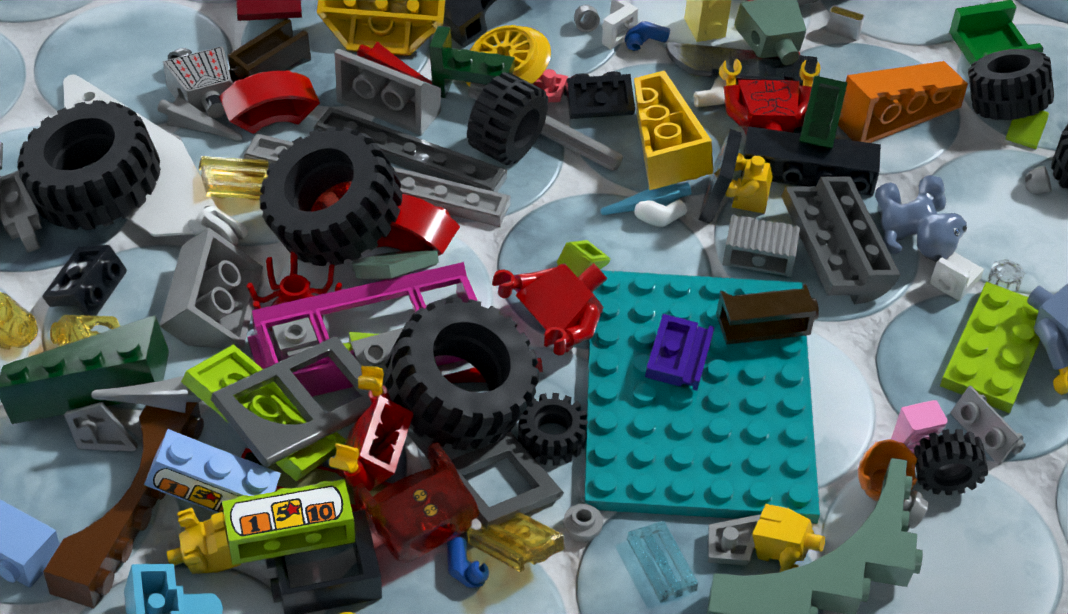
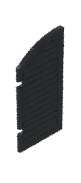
M666 42L668 57L677 66L692 74V76L712 77V75H719V68L725 60L727 70L734 73L733 63L738 59L741 62L742 69L736 80L799 81L800 85L803 86V80L799 74L802 63L806 60L805 71L813 74L818 62L817 57L799 55L796 62L784 65L779 56L760 58L753 50Z

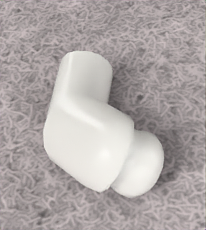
M718 76L710 90L695 91V107L725 104L723 86H727L726 81Z

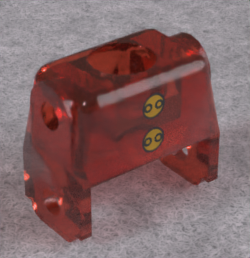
M438 442L428 446L430 469L404 477L387 486L373 497L363 482L353 487L356 506L359 510L366 511L371 531L385 544L397 561L401 560L409 563L468 531L472 526V520L480 515L474 497L462 482L453 462Z

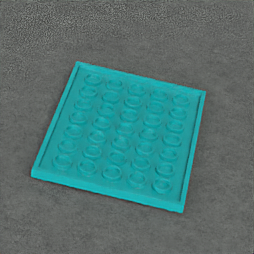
M601 270L607 277V280L593 294L604 308L600 314L595 333L589 339L588 424L584 504L591 505L599 511L730 519L760 515L765 504L789 508L810 519L811 523L818 524L820 507L807 336L726 345L716 315L720 290L735 296L802 289L803 282ZM663 314L698 322V326L702 328L715 327L698 391L692 390L693 386L682 384L680 387L645 378L647 364Z

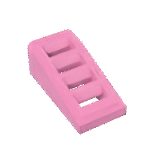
M937 400L902 407L891 440L904 443L915 453L914 448L916 445H920L919 441L923 437L930 440L929 434L936 432L939 435L945 428L948 420Z

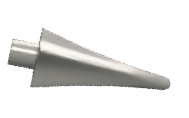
M178 95L173 103L162 99L158 104V112L168 115L167 125L203 131L236 141L242 140L240 133L209 117Z
M183 376L135 386L94 390L91 394L92 398L98 400L136 403L185 413L186 402H201V399L181 382Z

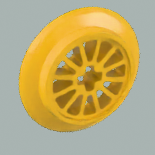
M505 25L494 28L483 34L470 48V51L515 57L513 74L531 84L539 79L546 70L551 57V48L547 38L536 29L526 26Z

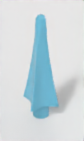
M686 182L650 191L647 189L627 199L603 207L601 214L610 215L634 211L635 206L639 202L647 200L667 206L679 198L691 195V188L689 183Z

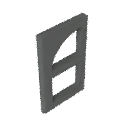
M337 336L213 392L211 397L214 405L264 467H268L357 422L372 404L368 396L370 390L358 389V377L362 375L360 363ZM329 356L361 394V397L326 414L295 377L293 372ZM275 382L307 423L291 425L266 420L246 409L236 399Z
M410 423L408 436L486 530L556 501L564 494L562 489L511 431L507 432L505 437L497 443H491L485 448L477 449L449 460L438 445L432 443V438L425 434L423 437H420L413 432L415 427ZM508 458L534 489L489 507L464 478V475Z

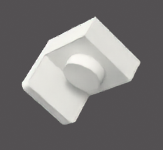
M611 0L610 14L603 19L602 44L613 49L625 41L624 38L627 31L637 25L638 8L625 0Z
M954 252L947 260L940 258L936 262L930 284L960 301L981 279L984 268Z

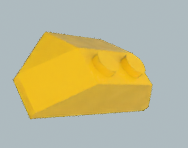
M318 0L317 15L347 51L357 52L361 44L373 48L378 41L393 55L410 56L436 32L438 26L443 25L446 0Z

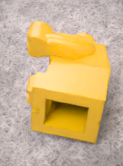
M738 153L734 171L742 170V177L738 178L737 181L732 179L725 195L727 197H734L732 208L765 214L772 182L770 163H765L764 158L761 156L744 159V156Z
M765 504L760 519L752 533L758 559L769 561V559L779 560L780 572L799 567L794 563L796 561H804L808 550L822 552L825 545V537L814 534L810 519L789 508Z
M193 508L177 513V516H179L178 522L181 527H185V530L179 533L180 547L167 551L169 564H174L175 566L185 563L192 574L218 573L241 565H232L223 512L213 514L211 519L203 522L198 520Z

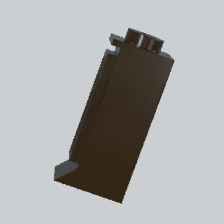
M288 18L284 19L228 54L231 80L234 83L237 80H242L262 72L283 71L302 58L311 60L308 33L303 30L293 37L292 22Z
M806 284L802 285V289L735 296L720 290L716 315L725 343L729 345L811 335L814 320H817L819 317V307L817 300L811 298Z

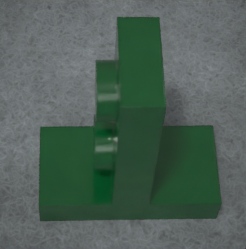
M438 26L429 46L432 85L441 88V98H446L453 80L487 85L501 73L509 72L513 74L515 68V57L452 48L450 27Z
M814 75L799 143L827 149L833 148L848 82Z

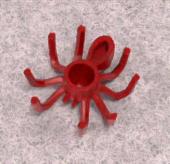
M290 253V275L284 277L280 284H276L272 257H267L268 281L271 289L275 292L261 297L257 295L252 283L249 282L246 286L254 301V310L261 308L260 303L269 302L276 297L278 298L271 306L313 297L314 295L311 294H326L333 285L335 265H329L327 282L323 288H310L311 282L304 276L297 275V254ZM341 282L336 284L335 291L342 290Z

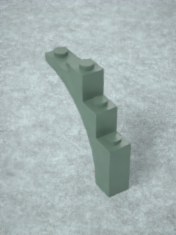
M891 458L875 509L859 530L834 551L809 564L779 573L750 576L714 573L709 593L707 614H817L818 609L843 614H856L860 603L868 601L871 581L907 587L913 573H920L923 559V550L916 549L917 534L907 532L909 511L903 510L904 499L909 500L912 488V476H906L907 460Z

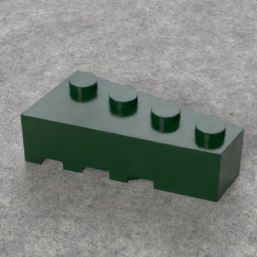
M156 315L3 365L0 372V400L11 424L64 415L66 411L103 402L106 406L126 403L94 399L91 394L94 390L163 381L169 349Z

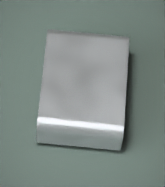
M833 5L829 10L825 30L849 39L858 40L865 15Z

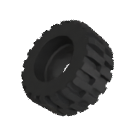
M93 100L92 104H86L85 102L77 103L73 108L66 109L65 107L58 110L57 115L51 118L48 116L42 120L41 126L38 129L33 128L28 134V141L23 142L17 161L19 177L41 216L56 226L62 227L63 225L64 228L77 230L78 227H82L84 230H92L97 225L106 227L114 224L113 221L120 217L124 219L131 215V210L135 207L140 208L146 202V195L152 194L161 170L158 152L141 117L137 116L135 111L112 101L107 104L102 100Z
M327 127V131L324 132L317 129L309 132L310 136L306 138L299 137L292 141L294 145L287 150L284 148L277 155L279 159L276 163L271 162L266 172L268 178L263 179L260 192L262 195H260L259 202L260 209L263 211L262 217L266 224L290 253L297 254L298 259L304 263L311 262L312 265L326 266L327 262L336 266L344 264V260L347 259L355 261L361 258V253L368 249L372 251L378 246L377 241L381 237H387L392 229L390 226L391 222H396L400 212L398 206H401L403 193L400 190L401 182L399 176L378 144H375L373 139L367 134L359 133L358 130L344 128L342 131L340 127ZM352 181L348 191L339 201L323 210L311 212L316 200L326 190L337 184Z
M461 298L447 299L445 304L442 300L429 303L426 308L417 310L410 320L406 322L387 357L385 364L387 370L384 374L385 386L387 389H390L388 393L392 402L413 413L411 424L415 427L413 432L420 437H423L425 434L433 439V444L444 447L446 443L451 444L452 449L466 450L469 445L475 450L485 448L489 443H497L503 439L507 432L513 429L536 394L535 387L539 382L538 368H535L538 363L534 349L529 350L528 347L531 343L524 332L520 334L516 329L517 323L510 317L505 319L501 316L499 309L490 306L488 309L481 306L480 301L472 299L464 303ZM442 355L454 356L472 364L484 377L489 392H470L453 385L439 371L434 357Z

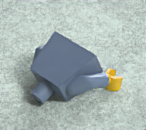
M1068 284L1055 294L1041 286H1037L1029 295L1027 303L1039 311L1034 331L1044 345L1053 369L1058 370L1060 373L1053 380L1054 389L1058 394L1064 395L1068 393Z

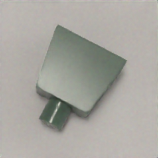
M753 0L740 2L734 26L755 54L760 58L779 56L784 65L796 62L799 58L798 52L806 35V26L797 0Z

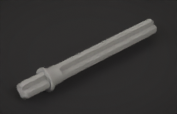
M471 83L468 95L477 100L486 85ZM546 115V120L540 134L611 171L617 170L623 160L622 154Z

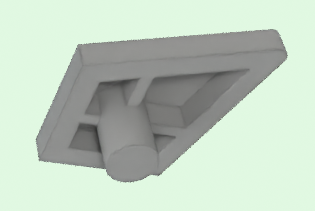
M103 402L69 410L64 414L78 449L135 451L138 446Z
M760 515L709 524L708 562L748 566L755 549L752 533L760 519Z

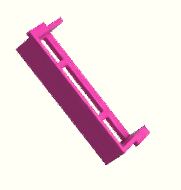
M464 262L252 310L254 335L247 337L254 362L262 369L278 363L267 328L309 318L319 344L330 339L321 315L407 295L416 312L420 308H426L420 292L456 284L457 296L462 299V302L467 303L469 299L478 301L468 280ZM351 350L350 353L355 357L354 351ZM448 355L434 357L437 366L463 360ZM329 356L293 372L312 397L354 387Z

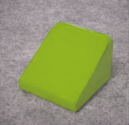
M1040 111L1032 116L1012 120L1005 140L1037 149L1049 113L1047 111Z
M588 240L566 242L557 260V265L566 264L578 277L593 263L599 269H602L609 264L611 259Z

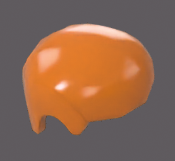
M891 439L875 442L864 453L859 462L858 479L860 486L866 495L875 501H878L880 498L884 476L891 458L907 460L906 476H912L911 490L917 482L915 475L917 458L902 442Z

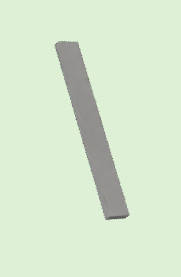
M256 133L244 154V164L268 169L271 162L276 163L279 159L277 155L284 148L287 150L294 144L290 141ZM393 167L401 182L400 190L403 194L411 195L425 200L434 206L442 207L450 215L500 227L510 206V195ZM352 181L343 182L335 186L349 189Z

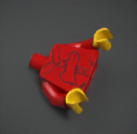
M738 59L734 61V73L727 70L725 60L719 68V75L726 81L727 85L723 86L727 115L738 126L743 127L745 135H747L748 126L794 133L795 128L803 126L814 75L818 76L821 70L819 62H817L815 73L813 74L805 71L806 60L802 63L799 74L803 80V86L800 85L799 81L738 80L736 85V77L742 69L741 62Z
M361 366L362 375L358 377V389L370 390L368 396L372 404L352 426L345 445L335 444L336 456L335 458L330 457L329 466L337 468L336 473L345 478L347 484L353 489L360 492H369L395 474L413 413L392 402L387 388L382 386L384 378L382 368Z

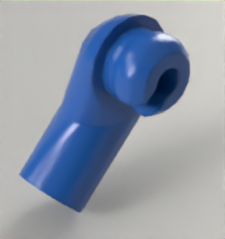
M642 21L627 31L624 40L629 50L638 51L641 49L640 46L648 39L666 43L670 35V28Z
M453 537L447 541L448 573L450 576L468 588L483 586L490 573L487 565L483 563L479 567V561L470 562L467 560V541L464 538Z

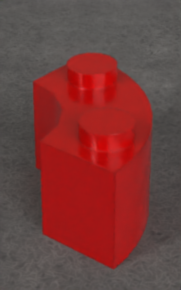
M288 70L262 72L242 80H237L219 95L229 122L252 134H255L264 126L275 122H291L299 125L320 104L310 79L302 74Z
M402 194L401 206H398L400 209L396 222H391L390 226L392 229L387 237H381L377 241L378 246L376 248L387 246L402 251H437L438 256L445 252L459 230L460 225L450 217L446 209L434 206L420 198Z

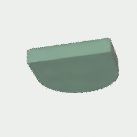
M399 251L377 254L353 261L352 269L355 272V277L358 279H394L437 265L439 263L438 252Z

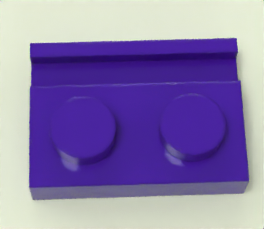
M663 314L647 364L645 378L680 387L682 384L693 386L692 390L698 391L715 327L709 326L706 329L699 327L698 322Z

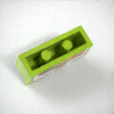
M345 479L322 481L315 485L292 489L282 488L275 492L253 496L243 495L235 499L222 501L232 565L355 542L354 517Z

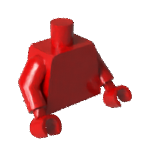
M594 263L578 277L566 264H560L557 267L513 275L508 270H498L494 273L492 285H499L497 294L501 298L510 297L513 289L518 292L515 296L546 330L544 346L548 347L554 344L553 353L561 356L565 352L568 353L574 345L593 337L600 314L604 308L593 292L607 280V277Z

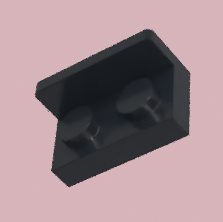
M611 71L604 73L602 76H589L588 74L580 73L566 79L564 96H567L570 119L634 115L635 103L631 74Z
M110 245L77 247L42 297L49 307L76 305L86 319H95L126 274L127 269Z

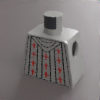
M223 46L163 61L166 86L175 98L177 95L203 113L207 112L211 118H219L225 114L219 95L229 88L232 82Z

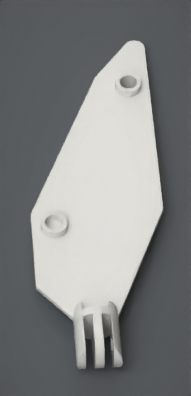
M69 75L63 81L64 106L66 109L73 108L75 104L81 102L92 104L93 100H102L107 104L112 101L125 106L77 75ZM137 113V116L141 117L158 152L161 170L152 194H147L146 202L140 208L135 207L132 209L131 215L127 216L126 219L153 237L191 234L197 236L210 228L236 246L238 239L243 240L247 236L248 230L244 225L217 209L183 142Z

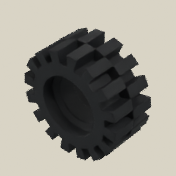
M546 393L540 394L539 402L533 398L519 419L518 440L534 459L537 456L540 457V464L546 465L547 459H552L553 466L560 464L561 458H563L565 463H569L572 461V455L577 458L581 454V448L584 449L588 424V420H586L587 414L585 410L581 411V404L578 401L571 405L572 397L565 395L564 399L560 400L559 393H552V399H547ZM547 423H555L565 427L567 431L558 435H550L542 432L538 427Z
M949 429L942 430L943 435L940 436L934 432L929 434L930 440L923 437L919 441L920 445L915 446L914 454L917 458L915 467L918 483L923 485V489L926 491L932 489L933 494L939 495L941 491H945V495H952V491L958 490L959 494L966 493V487L973 490L977 488L976 482L982 484L985 481V476H988L984 445L980 437H975L974 433L970 431L963 435L962 429H956L954 434H950Z

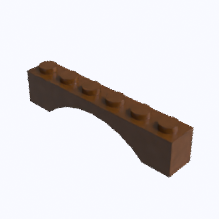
M186 402L185 413L147 405L144 407L139 416L143 437V453L140 467L131 486L120 501L102 518L62 540L43 571L49 594L94 609L101 596L109 593L114 582V574L121 562L125 563L129 559L136 536L140 530L144 531L147 528L153 507L158 499L162 500L166 493L144 485L155 454L168 429L195 440L199 439L204 427V420L200 415L199 402Z

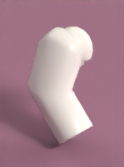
M679 199L667 206L647 200L639 202L635 206L634 212L636 217L645 223L656 227H665L687 213V207Z

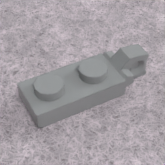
M18 170L2 176L0 218L11 239L21 237L25 249L29 253L41 248L34 231L41 229L42 226L40 224L41 219L19 177Z

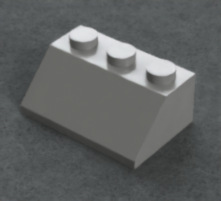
M337 49L334 52L337 102L419 135H422L440 114L441 88L341 49Z
M206 229L181 247L160 321V327L188 346L226 349L234 344L237 348L242 349L245 345L254 307V301L246 285L249 282L252 283L257 293L263 266L212 229Z

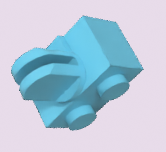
M174 564L131 565L124 589L126 614H222L223 606L221 600L215 594H184L183 586H176Z

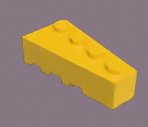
M665 70L634 78L636 113L649 191L713 174L712 140Z

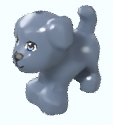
M929 175L921 179L918 185V197L902 205L900 192L896 184L890 182L878 187L875 193V198L878 202L877 210L881 217V227L884 232L883 241L890 254H897L903 248L896 241H900L910 235H917V247L926 258L937 262L940 258L947 260L953 255L960 238L967 230V222L961 215L956 213L937 214L946 206L944 183L940 177Z

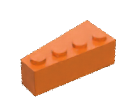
M945 61L847 75L846 82L848 83L838 126L852 141L872 143L961 108L968 83Z

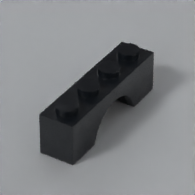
M446 0L442 26L450 27L451 38L465 48L487 32L485 14L488 8L497 0Z

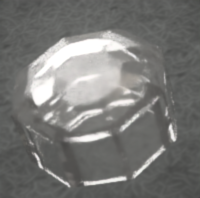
M1008 259L995 261L990 270L988 281L1016 292L1019 291L1025 271L1017 262Z

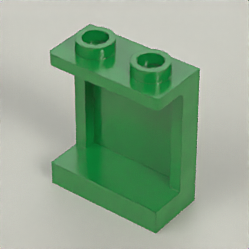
M1012 0L955 9L949 33L970 65L986 55L1002 50L1031 49L1043 52L1044 48L1040 43L1028 45L1012 22L1017 8Z

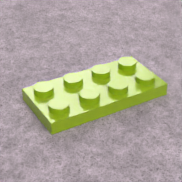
M986 281L942 377L940 387L963 395L968 386H972L980 395H984L987 398L986 402L990 406L1007 413L1011 412L1040 342L1039 336L1034 331L1039 311L1027 303V296Z
M233 344L188 369L181 382L229 423L211 401L213 392L263 369ZM275 382L236 399L246 409L266 420L291 425L307 423ZM335 432L276 462V464L295 481H298L336 454L335 444L344 445L346 439L338 432Z

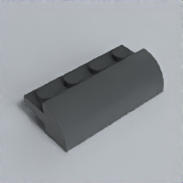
M820 177L816 187H785L781 197L794 225L800 228L799 236L828 296L850 295L854 305L867 303L881 297L896 284L901 274L851 177Z

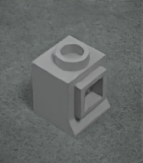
M309 318L272 326L274 351L278 362L318 344Z

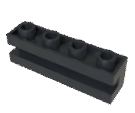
M748 126L743 152L744 159H752L754 156L763 157L765 163H770L772 182L816 187L820 177H851L859 194L874 195L880 172L881 144L835 138L833 148L827 149L799 143L801 133Z

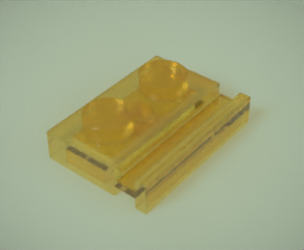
M201 156L199 170H202L201 178L206 196H214L220 199L228 197L247 198L258 201L260 195H262L260 190L263 179L268 178L266 174L269 164L268 160Z
M521 512L513 515V519L502 524L488 526L487 530L485 529L486 525L481 523V528L478 530L473 528L467 530L468 544L518 572L524 571V564L528 562L533 565L544 562L550 556L565 549L563 534Z

